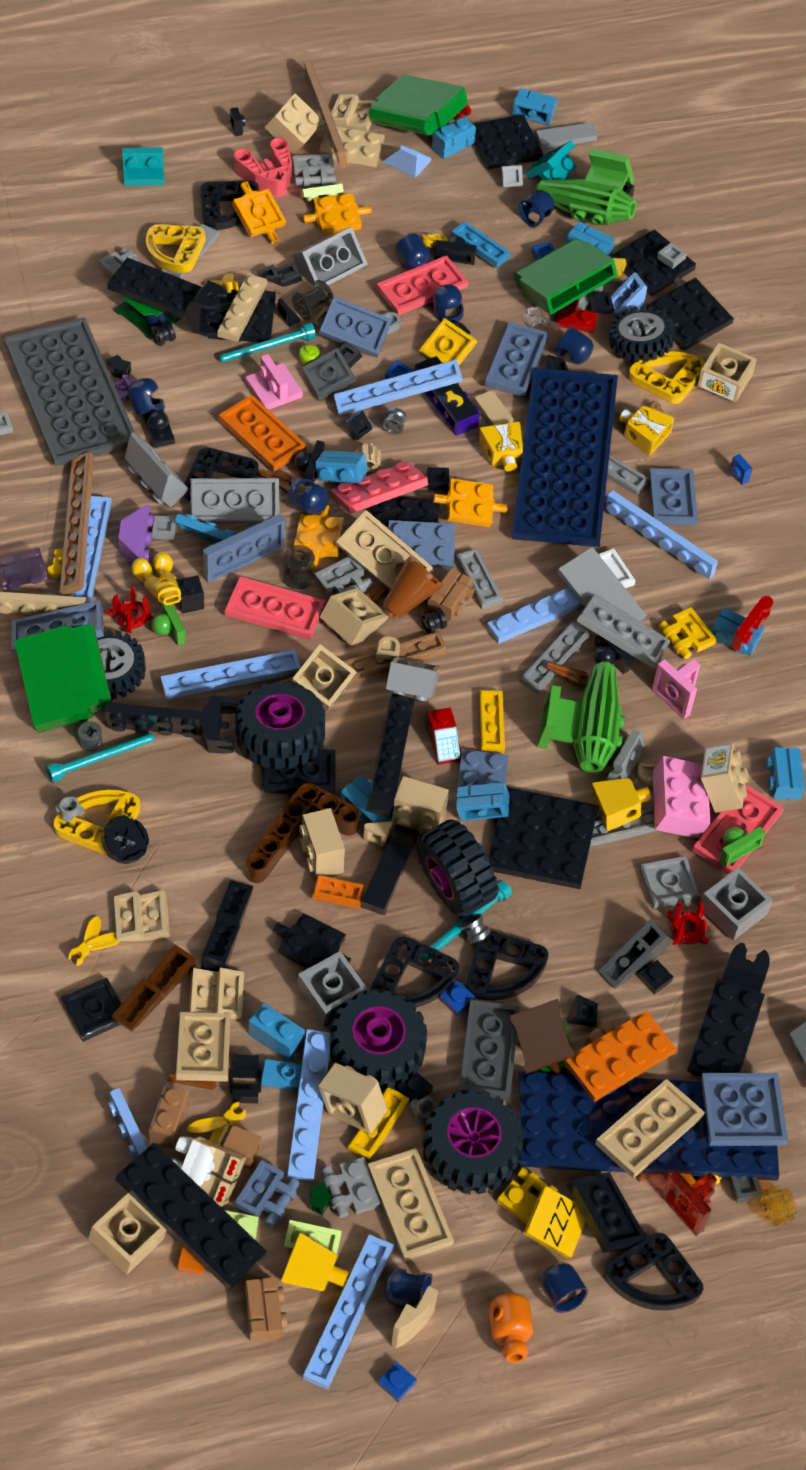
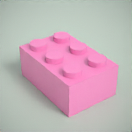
M666 756L661 758L652 771L655 830L699 839L710 825L709 797L701 780L703 764Z

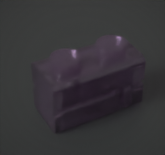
M39 547L0 557V583L3 590L17 589L21 585L29 583L38 584L47 579L46 565Z

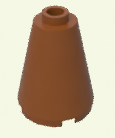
M409 556L383 602L385 606L383 611L392 619L396 616L400 619L441 589L443 584L415 561L414 558Z

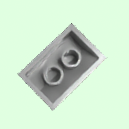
M352 227L340 229L292 254L300 274L316 290H320L368 265Z
M135 432L130 435L124 457L130 464L128 469L136 477L138 475L142 477L140 480L142 485L147 490L152 489L155 492L152 496L161 505L166 503L169 507H172L189 488L147 442Z

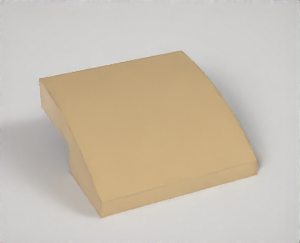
M339 94L331 112L336 126L368 132L372 124L369 120V110L376 100H359L357 94Z
M164 890L140 895L138 891L114 896L118 941L136 942L170 937L167 895Z
M193 968L190 976L188 1012L231 1013V1019H240L242 1017L244 972L220 968L218 972Z
M428 1286L417 1308L408 1304L405 1305L394 1326L391 1344L393 1348L396 1349L407 1343L426 1325L435 1311L438 1290Z

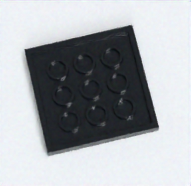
M507 787L509 792L508 817H498L488 857L494 872L581 890L599 805Z

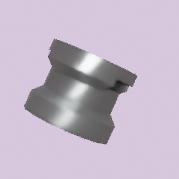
M396 407L387 409L382 424L383 429L390 434H400L404 428L403 423L407 417L406 413Z
M88 721L80 725L78 736L82 749L94 751L100 748L102 745V729L99 724Z
M475 914L460 924L461 929L468 934L467 939L469 943H476L484 939L491 932L489 927L484 925V919L481 914Z

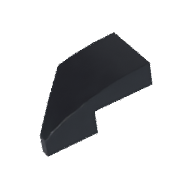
M294 261L277 269L272 264L257 271L259 277L282 287L303 281Z

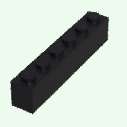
M395 693L391 695L384 718L366 812L389 817L396 796L415 700L413 698Z

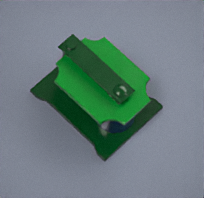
M126 296L123 297L125 302L114 309L115 313L126 318L141 330L149 340L153 338L152 326H160L165 321L174 324L181 319Z

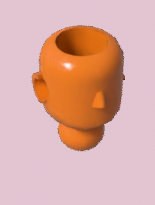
M518 1293L498 1295L491 1301L488 1307L492 1339L498 1345L504 1346L502 1353L508 1362L518 1363L526 1359L528 1348L525 1342L531 1338L534 1332L530 1303L526 1297Z

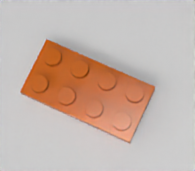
M252 394L219 414V421L273 472L292 461L297 453L307 451V445Z
M646 1010L575 1052V1057L564 1060V1064L591 1100L595 1102L675 1054L677 1048Z

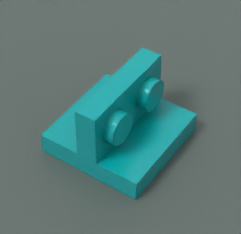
M570 140L548 151L525 174L529 179L537 175L541 179H565L577 168L568 155L576 146Z
M163 147L122 148L124 186L164 185Z

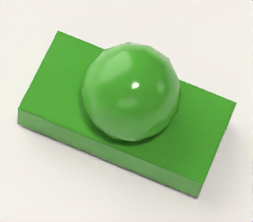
M160 603L161 613L155 615L152 619V630L158 635H167L171 632L178 646L185 644V627L172 604L165 605Z
M739 827L728 828L723 835L726 847L722 849L719 862L724 867L728 866L760 847L765 831L758 827L746 834Z

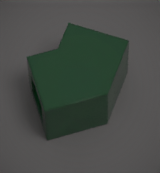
M325 1182L309 1188L311 1199L308 1203V1209L321 1216L324 1215L331 1203V1195Z

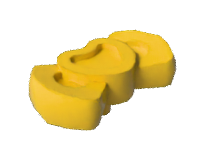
M439 233L423 234L421 236L425 245L430 248L435 246L436 240L448 241L445 235Z
M57 549L54 551L53 565L47 568V573L52 578H61L63 549Z

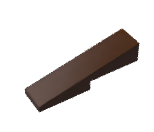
M175 944L146 980L143 978L112 1015V1019L133 1032L196 966L195 957Z

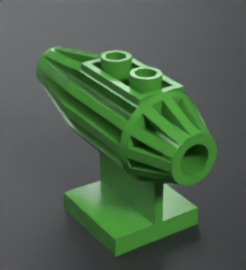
M591 148L588 155L592 166L585 180L542 179L536 185L535 191L544 190L548 192L554 200L555 207L571 214L572 218L578 221L584 220L593 222L596 225L609 226L612 223L631 220L636 212V200L622 190L626 181L632 185L635 181L629 158L626 155Z
M600 662L594 665L580 702L560 698L561 687L552 685L542 711L537 747L547 749L550 739L572 743L580 768L589 773L601 772L613 756L615 750L620 749L622 743V736L619 735V730L623 728L625 716L621 715L622 706H620L616 668L609 662Z

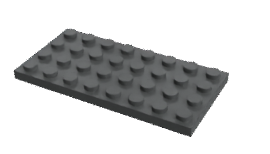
M85 317L4 337L5 346L54 466L70 463L73 458L87 452L97 456L127 448L130 435L135 431Z

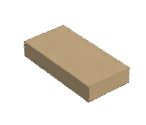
M493 390L474 397L475 405L491 426L513 423V417Z

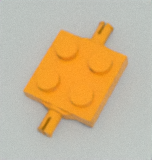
M243 182L240 187L245 195L234 199L232 205L249 237L267 234L271 244L277 243L279 238L274 230L285 227L287 222L269 189L252 191L248 182Z
M353 193L313 199L315 213L303 215L304 223L316 222L320 227L322 235L331 234L352 227L353 230H360L362 227L360 215L371 214L372 211L371 206L358 207Z
M451 478L448 494L434 493L433 503L446 504L448 511L447 521L490 527L494 511L507 512V504L494 502L492 484Z
M328 505L319 515L300 514L293 550L294 554H303L310 557L308 564L310 568H313V564L314 569L318 567L319 558L338 557L340 547L336 545V541L343 534L345 521L344 517L328 516L330 510Z

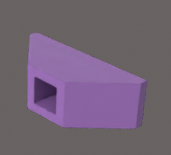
M150 505L141 507L121 520L118 538L119 552L131 564L137 558H145L149 562L150 549H147V545L152 543V532H149V528H153L154 514H150Z

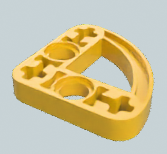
M156 224L148 229L146 235V245L153 262L165 270L176 273H187L194 268L206 242L204 229L199 226ZM156 244L180 245L175 258H171L162 254L157 249Z
M664 352V356L659 357L657 355L656 360L648 357V362H644L643 358L639 359V362H635L630 368L629 380L644 390L672 404H677L686 397L699 381L701 369L705 362L697 356L684 352ZM665 364L683 366L673 379L651 369V367ZM687 378L690 382L684 383L680 379ZM658 381L662 385L654 386L651 382Z
M100 790L76 798L79 806H83L84 810L98 805L116 804L105 825L118 816H129V818L135 820L140 812V799L135 794L126 791ZM130 803H133L134 806H130V807L128 808V810H127V814H125V812H126V807H125V805H129ZM61 813L56 816L54 830L57 836L107 855L101 842L104 827L74 817L71 822H65ZM66 823L69 824V827L66 826L64 827V829H61V825L64 826ZM85 830H89L93 833V836L85 839L80 834Z

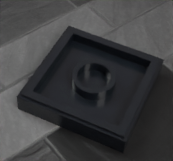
M107 977L61 998L83 1042L121 1025L112 1019V1015L120 1007L121 1002Z

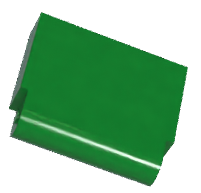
M402 74L376 98V102L369 110V120L374 124L432 135L438 128L441 129L468 104L465 87Z
M574 238L515 272L514 280L523 291L524 297L552 315L616 278L618 275L613 258L589 242H581Z
M69 625L14 640L33 725L39 733L93 718V713L105 710V703H112L93 625H82L75 628H70Z

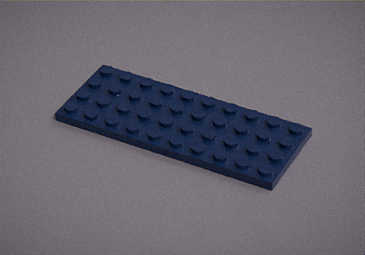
M534 368L512 539L600 547L618 375Z
M520 1072V1129L523 1130L520 1167L625 1172L595 1145L596 1139L665 1080L633 1078L593 1102L572 1074L538 1072L526 1074V1072ZM669 1080L704 1111V1116L640 1173L664 1175L669 1173H675L676 1175L691 1174V1176L700 1177L716 1175L719 1178L736 1176L737 1179L742 1176L747 1177L746 1179L758 1177V1180L778 1181L779 1162L777 1146H709L702 1083L700 1081Z

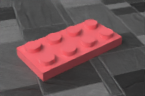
M446 255L377 283L376 290L391 309L398 315L433 302V294L439 286L451 284L462 290L468 287V281Z
M407 461L400 462L388 469L378 470L377 473L364 476L360 483H342L338 487L330 489L332 498L349 514L425 487L428 485V480L424 474Z
M240 576L225 609V616L311 640L320 620V615L325 608L326 600Z
M748 785L745 786L747 797L744 798L743 808L721 812L692 850V852L727 874H730L738 867L740 868L751 854L750 852L725 867L719 862L722 849L726 847L723 835L728 828L739 827L748 834L761 827L766 835L784 810L782 806Z

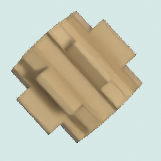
M364 443L358 447V450H355V452L365 453L367 471L372 472L378 468L381 451L377 450L376 446L374 447L371 443Z

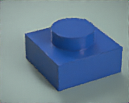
M551 242L533 246L531 253L538 260L555 250Z
M396 361L385 373V379L414 372V369Z
M738 454L732 458L729 471L733 478L743 485L749 482L752 467Z
M459 981L440 995V1001L456 1016L469 1007L470 1000H475V996Z
M396 1361L378 1380V1385L399 1402L416 1384L417 1379Z

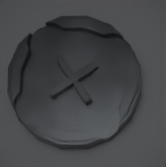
M118 816L105 825L101 835V842L104 851L111 859L118 863L129 864L136 862L145 855L147 845H149L147 830L141 822L136 819L133 820L129 816Z

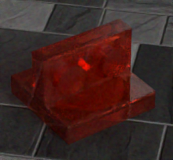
M675 1171L668 1178L662 1198L692 1233L698 1236L704 1231L712 1211L709 1204L711 1203V1196L715 1193L714 1187L717 1178L710 1171L690 1186L682 1175Z

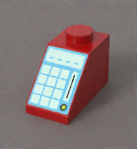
M451 707L428 711L427 730L438 765L461 761L457 725Z

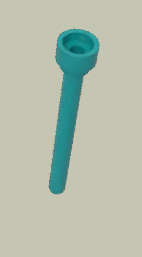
M311 322L306 323L298 331L221 354L219 361L224 363L298 339L309 341L316 338V332Z
M148 733L63 765L56 762L46 765L47 775L51 783L58 782L68 772L151 743L155 737L153 734Z
M499 880L497 883L499 891L494 901L472 914L464 916L429 947L440 951L463 931L460 924L464 920L475 914H483L495 902L505 901L512 895L510 886L505 881ZM427 953L421 954V958L424 961L432 958Z

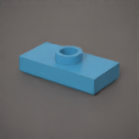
M266 1059L261 1086L298 1091L302 1064Z

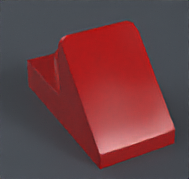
M580 298L556 312L553 326L568 329L574 327L578 331L594 334L598 313L578 309Z

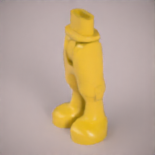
M159 552L155 555L153 570L156 576L153 575L152 567L147 559L137 558L133 561L131 566L133 575L139 581L144 582V587L160 603L171 605L180 602L181 591L176 581L177 577L170 573L173 567V560L168 553Z

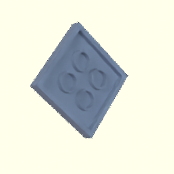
M702 1073L701 1083L709 1146L787 1145L788 1137L778 1073Z

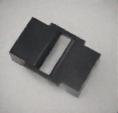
M234 1055V1070H231L230 1093H233V1103L258 1104V1094L261 1093L262 1070H259V1055ZM233 1078H259V1084L233 1083Z

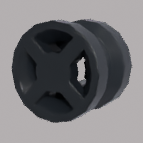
M169 321L163 322L160 326L154 325L151 327L153 338L158 346L164 345L166 341L172 342L176 340L174 328Z
M440 607L434 608L430 613L424 612L421 614L422 625L428 634L434 633L436 629L447 627L446 616Z

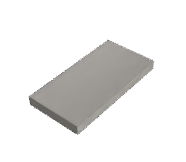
M279 478L191 479V515L195 516L198 519L197 521L202 523L206 521L211 523H261L269 517L279 515Z
M593 547L557 570V573L584 607L594 593L641 622L646 619L647 615Z
M594 593L577 619V622L653 669L657 666L670 643V640Z

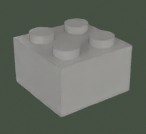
M395 657L390 665L386 689L391 690V694L395 693L402 696L405 694L414 695L413 698L420 701H427L428 698L432 699L436 693L441 666Z
M738 867L703 894L702 902H704L703 910L706 911L705 914L734 941L768 915L772 899Z
M341 951L298 974V990L323 1026H326L335 1019L336 1011L340 1007L343 1008V1003L348 998L354 1000L355 994L363 992L364 995L367 994V987Z

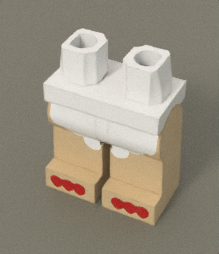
M186 1136L180 1137L175 1150L186 1154L184 1163L174 1158L172 1160L221 1207L227 1204L237 1182L235 1180L239 1177L247 1156L207 1141L202 1137L195 1139Z

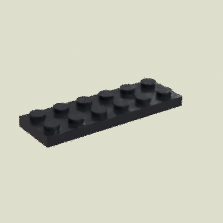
M154 1142L116 1175L115 1180L228 1290L265 1257L267 1251Z

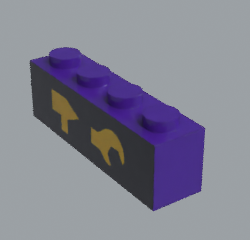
M438 356L415 364L414 371L439 365L442 362ZM459 383L424 392L456 436L478 427L480 411L476 405H473L467 392L461 389Z

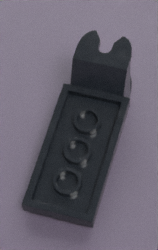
M127 257L107 283V289L181 319L185 317L191 331L202 336H215V329L207 323L221 324L224 320V317L215 311L217 308L215 296L225 297L226 291L219 284L209 280L201 287Z
M211 696L201 712L198 710L105 703L104 712L107 726L114 731L123 732L125 729L135 730V732L141 734L152 731L165 736L175 733L189 738L202 735L208 753L228 754L234 752V747H232L234 740L220 737V729L229 728L228 722L221 721L222 714H235L237 708L235 706L238 705L237 699Z
M745 943L737 944L732 950L723 978H717L687 1072L702 1076V1073L741 1072L765 994L760 992L770 964L769 954L766 950L758 953L753 962L746 960L747 949Z

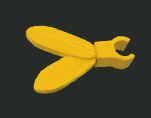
M232 273L224 275L222 281L209 280L224 287L227 293H231V290L239 291L238 282L234 281V274Z
M95 916L88 923L83 943L70 951L68 960H71L72 956L78 955L80 958L77 959L76 966L81 965L84 958L90 954V951L118 944L120 941L117 940V934L112 932L99 936L101 920Z
M236 1102L223 1116L194 1121L188 1126L187 1130L189 1133L196 1135L212 1132L209 1141L220 1145L225 1132L228 1133L229 1126L246 1117V1110H243L240 1114L234 1113L240 1107L239 1102Z

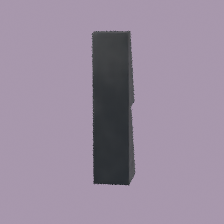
M396 824L361 901L362 908L385 916L400 876L404 873L419 831Z
M230 880L216 914V922L202 954L201 969L218 972L220 968L227 969L254 886Z

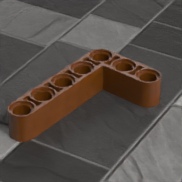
M305 783L301 785L246 859L247 879L253 883H261L269 876L300 834L299 825H303L304 814L331 808L339 833L351 836L359 830V809L314 784Z

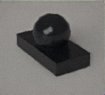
M453 236L448 241L436 240L434 260L447 255L452 262L474 265L477 246L466 244V241L460 236Z
M164 409L142 414L154 448L175 444V438L169 425V418Z
M319 440L316 441L312 453L301 451L294 458L296 469L305 472V478L310 479L314 483L317 478L316 461L322 452L325 451V443ZM305 482L306 487L310 486L309 482Z
M596 633L594 643L597 647L594 652L596 664L609 662L611 665L614 664L623 675L630 670L632 656Z

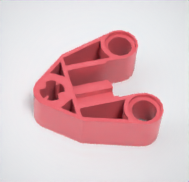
M275 138L271 141V161L264 159L263 163L259 164L257 159L247 149H239L234 153V171L244 181L256 182L259 186V191L269 189L273 196L285 195L292 178V161L288 142L285 139Z

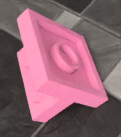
M269 354L261 356L259 372L245 377V383L255 398L268 410L303 396V391L284 363L275 365Z
M664 659L657 666L652 691L679 716L685 719L691 715L697 692L695 684L700 664L693 659L688 664H682L676 670Z

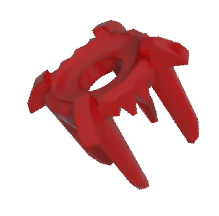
M133 584L130 587V601L124 600L119 604L118 594L113 596L112 609H107V614L115 618L120 626L126 628V633H132V629L141 627L146 621L152 620L156 613H150L149 602L146 597L143 596L142 598L143 604L141 601H136L137 593H135ZM131 609L138 612L135 617H131Z
M682 902L676 904L673 912L668 910L666 915L671 921L670 932L673 936L674 942L672 944L674 946L678 943L686 945L698 942L705 945L709 943L710 939L706 938L707 922L705 919H701L706 912L703 910L704 902H700L695 914L690 911L681 913ZM685 922L693 924L695 930L692 932L684 931Z

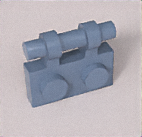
M261 1160L235 1201V1207L257 1217L260 1216L262 1211L267 1212L269 1215L265 1223L270 1227H274L277 1220H281L285 1214L284 1209L288 1202L293 1201L296 1196V1189L300 1182L294 1178H291L288 1184L281 1182L284 1172ZM274 1191L280 1194L276 1204L269 1201Z

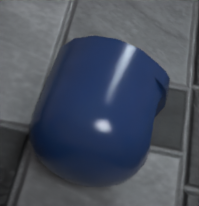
M536 190L521 200L518 210L522 220L529 227L535 228L543 222L544 217L550 216L554 210L552 196L544 190ZM532 212L540 215L539 221L533 222L529 220L528 215Z
M409 234L396 244L395 253L408 270L429 263L430 251L420 235Z
M451 284L441 285L433 294V314L440 321L444 318L448 321H460L464 315L463 304L461 303L462 293L456 286ZM460 307L461 311L458 315L451 318L446 316L445 312L447 309Z
M571 327L563 334L554 352L562 356L568 351L571 355L570 362L578 365L589 359L594 345L589 337Z
M151 378L135 380L128 388L129 399L135 414H147L165 409L163 399L151 396L159 388L157 383Z
M299 477L291 484L289 501L293 508L308 515H318L325 510L328 504L329 497L325 488L315 484L310 479ZM309 482L310 486L305 489L301 496L295 493L299 484Z
M555 1263L548 1267L541 1276L542 1290L555 1312L565 1313L572 1311L580 1306L587 1297L588 1289L575 1268L569 1263ZM581 1289V1292L576 1297L564 1304L557 1305L562 1298Z
M406 1269L394 1270L386 1282L385 1296L387 1301L392 1306L404 1309L406 1304L417 1308L428 1286H431L432 1274L422 1272L421 1275H413L407 1273Z

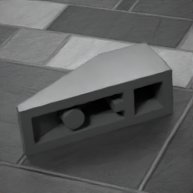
M650 919L599 972L616 989L654 961L674 940L656 922Z

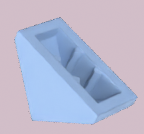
M402 145L398 151L382 162L416 178L430 163L432 158Z
M634 272L630 277L622 280L615 293L611 296L616 315L618 313L623 315V311L626 309L628 312H631V308L635 307L637 310L644 306L647 286L637 273Z

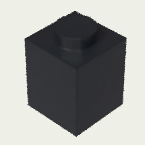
M199 576L177 579L176 581L181 591L179 605L182 614L204 609V591Z

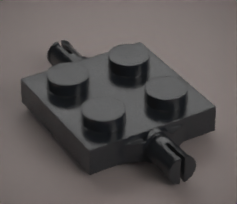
M304 913L296 924L290 928L279 922L273 928L274 932L285 936V940L279 947L278 953L307 968L338 953L346 938L345 933ZM344 955L347 961L350 963L352 958Z

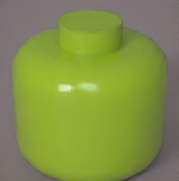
M307 344L300 348L299 362L303 366L320 357V351L315 345Z

